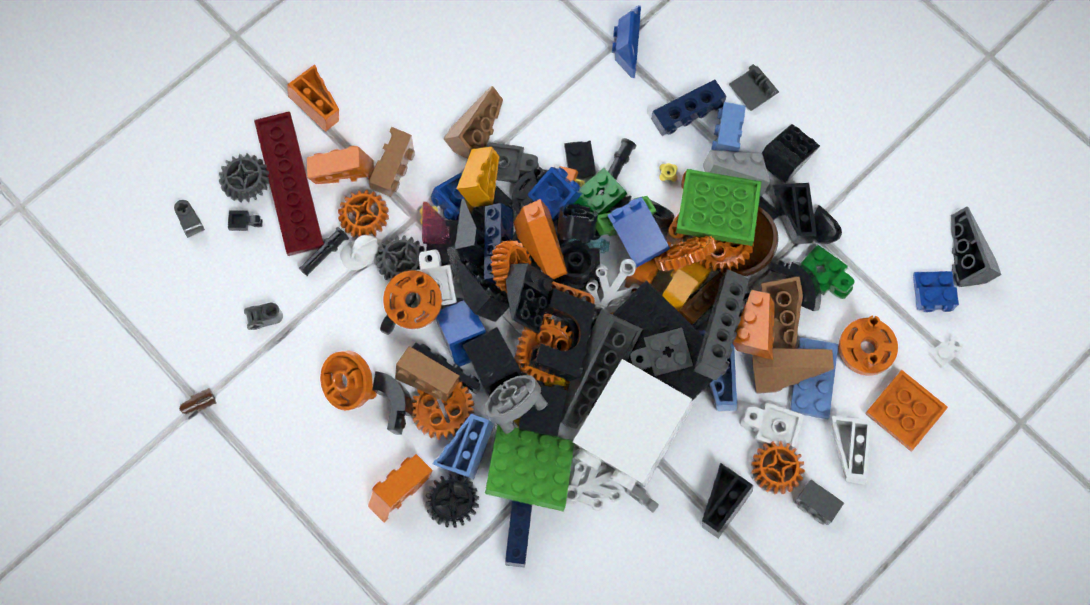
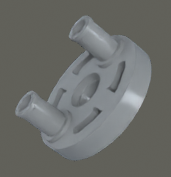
M523 375L509 379L503 385L497 387L489 396L484 410L491 422L499 424L504 433L507 434L515 428L511 421L525 414L533 405H535L537 410H542L548 403L541 395V387L535 378L530 375Z

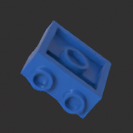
M551 167L527 194L534 202L540 199L549 208L552 221L559 217L561 206H564V209H566L569 205H573L582 195L579 191L580 185L574 180L570 181L567 178L568 173L561 167L559 169Z
M462 172L434 187L430 196L432 203L436 207L440 206L445 218L448 220H459L461 200L465 199L457 189Z
M952 271L913 273L917 310H923L926 313L934 312L935 310L951 312L959 305L957 287H954Z

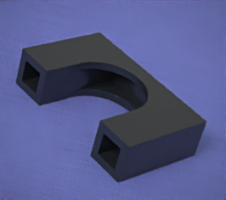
M551 290L545 313L561 318L569 325L572 332V344L568 351H560L540 343L532 348L528 366L568 381L579 378L583 371L582 362L587 354V341L592 332L590 330L591 323L596 316V312H594L596 305L560 290Z

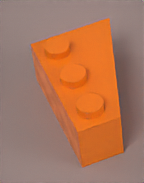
M417 454L412 458L407 457L397 471L393 469L383 483L379 481L372 488L373 493L368 507L385 523L389 519L388 516L395 508L399 509L402 506L401 503L407 497L412 496L430 479L433 470Z

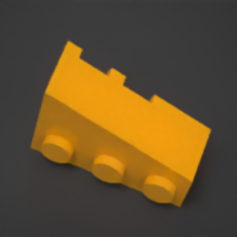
M694 262L690 266L686 265L684 268L674 270L670 275L672 280L662 296L679 311L689 301V296L695 294L704 284L713 267L710 266L706 269L705 263L700 265L699 262Z

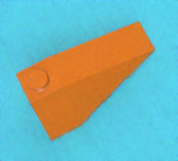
M541 199L524 206L513 222L519 241L546 275L556 279L567 274L549 208Z

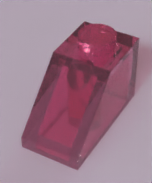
M423 202V244H446V238H450V226H446V220L428 202Z

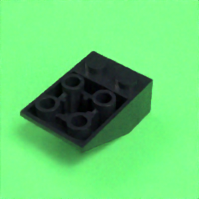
M791 124L767 144L762 151L766 169L783 183H787L820 148V145L801 131L799 127Z
M462 199L455 250L475 266L484 265L485 217L469 202Z
M458 260L457 264L464 302L475 315L496 322L509 308L506 295L495 288L497 285L484 280L483 268L480 266L475 267L469 261Z
M529 263L510 265L506 287L511 319L539 334L553 278Z
M498 327L463 344L466 354L488 397L507 380L516 376H523Z

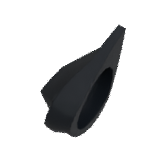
M651 200L656 209L652 216L658 227L669 228L674 219L673 212Z
M818 205L814 213L817 234L814 242L817 244L836 242L842 236V229L839 223L823 207Z

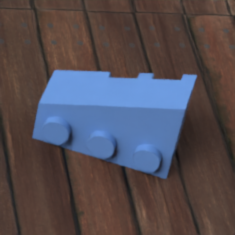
M724 102L723 107L718 109L717 119H720V122L715 126L714 135H717V139L712 142L711 150L739 152L745 105Z
M470 414L456 432L452 441L446 445L444 451L432 464L474 480L494 423L488 419Z

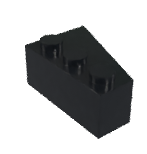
M810 184L772 185L768 194L776 210L780 213V218L793 244L813 243L817 234Z
M721 462L702 518V528L718 539L753 493L754 486Z

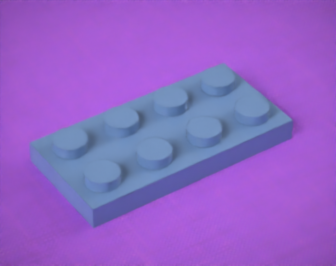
M800 337L798 349H831L833 351L834 369L793 385L790 410L805 416L828 420L830 418L838 344Z

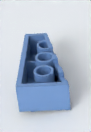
M700 330L699 332L704 336L706 330ZM733 343L730 346L733 348L729 359H727L730 364L725 374H721L717 380H713L709 384L717 411H737L735 348Z

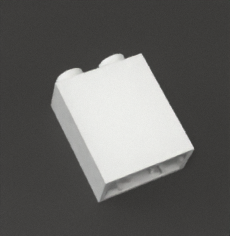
M622 359L573 441L581 449L576 458L595 470L598 469L601 462L614 468L615 471L610 479L630 491L636 482L645 487L691 410L693 401L688 396Z

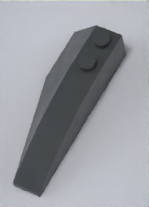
M602 309L587 341V354L582 362V374L579 378L570 381L565 399L561 423L575 429L579 427L591 411L592 404L595 400L599 399L621 360H628L642 331V328Z

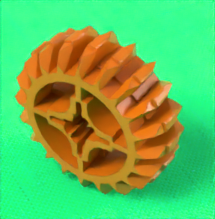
M358 189L357 195L351 192V198L345 196V202H341V209H338V214H340L338 220L341 222V228H345L347 234L351 232L353 238L357 234L358 237L373 234L376 237V231L382 232L381 226H387L385 220L389 219L387 214L389 209L385 207L387 205L386 201H382V196H376L374 191L369 194L367 189L364 193H361V190ZM372 205L379 210L378 216L371 212ZM349 213L356 217L355 224L349 220Z
M508 240L496 245L495 249L492 250L493 256L490 257L492 260L490 264L492 267L491 273L494 275L493 280L497 281L496 285L500 287L501 291L506 293V280L510 265L523 263L531 265L532 262L529 259L530 254L526 253L527 249L523 247L522 243Z
M774 441L771 442L770 446L765 443L763 449L758 448V454L753 455L755 461L751 463V466L756 469H753L751 474L758 475L754 478V481H761L759 484L760 488L766 485V492H769L772 488L773 494L776 495L779 489L783 495L786 493V489L791 492L793 487L797 488L799 486L798 481L803 480L800 474H803L805 469L800 467L805 463L804 461H798L802 455H795L794 453L797 449L793 448L791 451L789 443L786 444V447H783L782 441H779V446H776ZM772 454L771 464L763 467L764 457ZM780 454L787 457L789 461H784L781 458ZM776 464H778V466H781L782 469L780 471H777V469L775 470V468L773 467ZM793 468L791 479L784 482V472ZM766 474L773 475L778 482L772 481Z

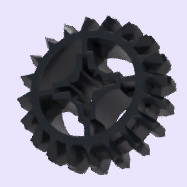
M448 474V480H445L444 476H440L441 483L434 480L433 483L436 488L432 486L428 488L433 494H426V498L431 500L426 501L425 505L428 507L432 506L427 512L428 514L434 513L431 517L432 520H436L439 517L438 525L446 521L445 527L449 528L450 522H453V527L457 528L456 522L460 521L461 526H464V518L469 522L471 521L469 513L474 516L476 515V511L472 508H479V504L473 502L479 500L478 495H473L477 492V488L470 489L473 486V482L470 481L465 484L467 477L464 476L460 481L459 474L455 475V479H452V475ZM454 486L464 489L468 496L456 494ZM448 487L447 495L436 499L439 492ZM451 492L456 500L454 502V510H452L450 502L447 503V501H450ZM465 502H469L467 508L457 515V508L465 504ZM441 505V507L449 508L451 516L441 513L436 506Z

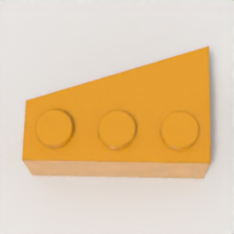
M493 147L471 149L457 186L458 191L473 207L493 205L499 164V155Z

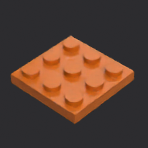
M901 370L865 414L907 449L913 451L947 410L948 406Z

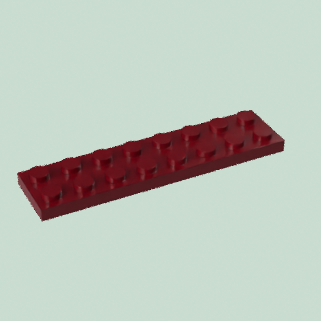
M288 111L254 120L264 163L267 165L266 170L269 171L267 176L287 256H292L319 249L324 245L291 112Z

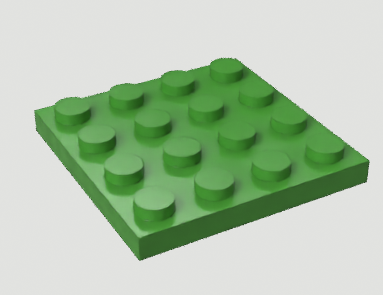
M687 169L676 233L697 237L712 236L714 240L753 246L762 181Z
M498 424L485 494L564 512L574 440L560 437L554 438L549 435H540L526 430L522 431L517 427L510 433L505 434Z

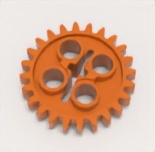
M712 236L694 237L687 239L685 242L681 241L679 244L670 246L668 251L655 257L654 261L659 271L684 268L686 265L690 266L692 263H697L705 259L706 256L711 255L717 249V245Z
M715 240L717 249L711 255L706 256L705 259L700 260L699 264L705 263L706 269L712 266L713 272L717 268H720L721 273H723L724 268L731 271V266L738 269V263L744 265V259H750L749 253H753V246Z
M543 319L539 334L531 330H523L522 333L525 337H518L522 344L516 345L517 348L521 349V352L517 353L516 356L522 357L518 363H524L521 370H529L527 375L533 376L536 381L539 379L544 383L546 381L548 383H553L554 380L560 381V377L530 367L528 364L532 348L542 343L540 340L541 333L545 337L542 344L557 349V342L559 341L561 343L560 351H568L572 344V339H570L572 332H565L567 326H561L560 321L554 323V319H549L548 322L546 319Z
M462 382L457 384L451 398L447 399V401L441 400L450 423L446 422L437 399L432 395L417 389L419 396H413V399L416 401V403H412L413 409H415L413 410V416H415L413 422L418 423L416 427L418 430L422 429L424 435L429 432L431 439L435 434L438 440L441 439L442 435L445 436L446 440H448L449 434L455 437V432L460 429L470 416L469 414L475 413L474 409L471 408L475 405L474 401L471 400L473 398L472 394L468 393L467 387L463 388ZM434 401L432 406L426 407L427 402ZM460 410L458 415H451L452 411ZM442 418L440 423H433L434 419Z

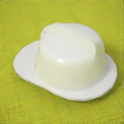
M373 235L359 236L343 248L340 257L342 264L350 270L363 269L377 261L376 256L380 255L378 249H384L382 247L383 242L380 238Z

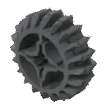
M239 153V158L232 156L231 162L226 160L227 166H221L223 172H219V184L227 197L231 196L233 201L238 198L240 203L246 199L249 203L250 198L253 197L254 200H257L256 195L263 196L262 190H267L266 184H269L267 176L269 171L266 170L267 165L263 164L262 159H258L255 155L250 157L248 153L243 157ZM246 167L254 168L257 171L247 170ZM244 173L246 175L245 183L243 182ZM231 185L242 186L243 189H237Z
M396 235L395 241L389 238V244L383 243L382 247L384 249H378L380 255L376 256L378 261L376 265L380 269V275H384L385 280L390 279L391 281L392 278L402 273L405 269H410L409 271L421 270L419 254L424 252L425 248L420 246L418 240L414 242L412 236L407 240L405 235H403L402 239H399ZM410 250L416 254L417 262L409 257ZM387 259H390L395 264L394 271L387 266Z

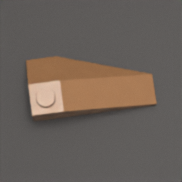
M491 86L462 115L444 137L445 142L452 151L468 159L471 149L487 147L489 137L493 135L494 129L492 127L495 119L498 118L503 98L494 86Z

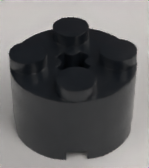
M569 205L566 209H564V206H561L557 225L560 239L567 241L576 239L582 243H590L591 239L595 237L598 212L596 210L594 213L590 212L589 207L582 205Z
M570 241L561 248L568 273L559 278L561 281L571 285L587 283L594 273L595 254L586 243Z

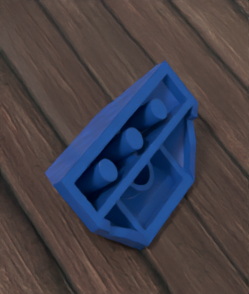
M637 5L618 20V26H614L613 37H617L616 42L612 44V53H615V61L631 78H635L641 5Z

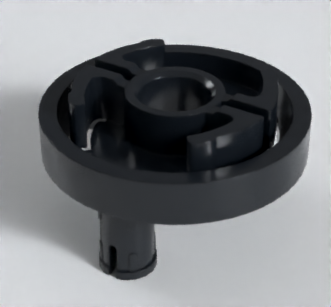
M536 166L517 181L512 192V205L517 215L524 206L534 202L527 194L548 170L541 167L538 169Z

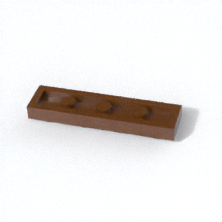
M717 273L678 311L692 325L713 306L720 280L724 275L723 273Z

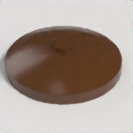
M758 207L753 253H749L750 259H744V265L738 263V269L731 266V271L742 276L755 274L765 268L773 259L778 248L779 236L777 227L772 217L760 207ZM724 268L723 274L726 273L727 268Z

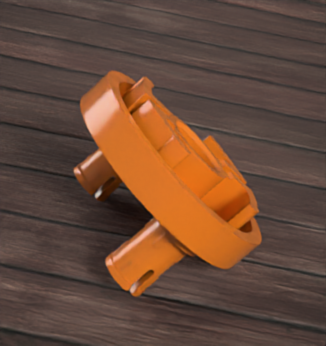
M414 270L405 271L396 275L388 283L384 291L383 304L387 315L394 323L406 329H420L431 324L439 315L442 308V293L436 281L428 274ZM411 293H417L421 299L420 304L414 308L406 304V298Z
M871 315L869 318H860L851 322L844 329L839 338L838 349L842 361L849 369L861 375L873 376L883 373L893 364L898 354V341L894 332L887 324L880 321L876 315L874 318ZM865 341L870 342L874 347V352L870 354L864 352L861 348V343Z
M349 350L335 352L325 360L320 375L321 387L326 399L334 407L340 410L356 409L363 406L367 400L374 399L377 396V393L372 390L371 370L365 359L358 353ZM343 375L347 378V386L343 383Z

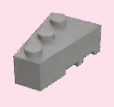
M710 150L703 163L704 172L762 181L760 196H763L770 183L762 153Z

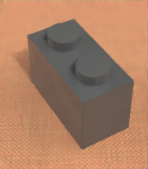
M812 479L806 484L795 500L800 510L814 515V519L822 525H829L844 505L842 500Z

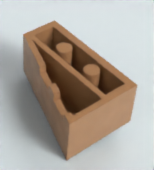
M394 127L390 128V141L388 144L384 143L382 149L385 151L381 159L377 161L369 180L372 190L389 197L392 196L393 192H397L400 186L399 180L401 176H405L408 169L407 164L409 160H413L416 152L412 135Z
M408 346L396 364L395 379L430 394L438 400L447 401L459 382V375Z

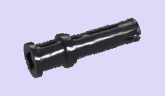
M626 138L621 140V146L614 153L615 159L608 170L615 180H617L624 164L629 162L631 152L637 147L633 141Z
M336 227V231L329 238L324 239V245L299 267V270L305 276H308L331 252H336L338 247L345 240L349 239L348 235L341 228Z

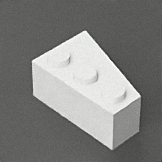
M832 417L831 425L845 481L866 484L872 421Z

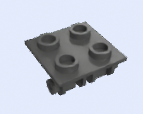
M754 64L748 68L749 71L729 83V86L750 111L779 93V90L759 66Z

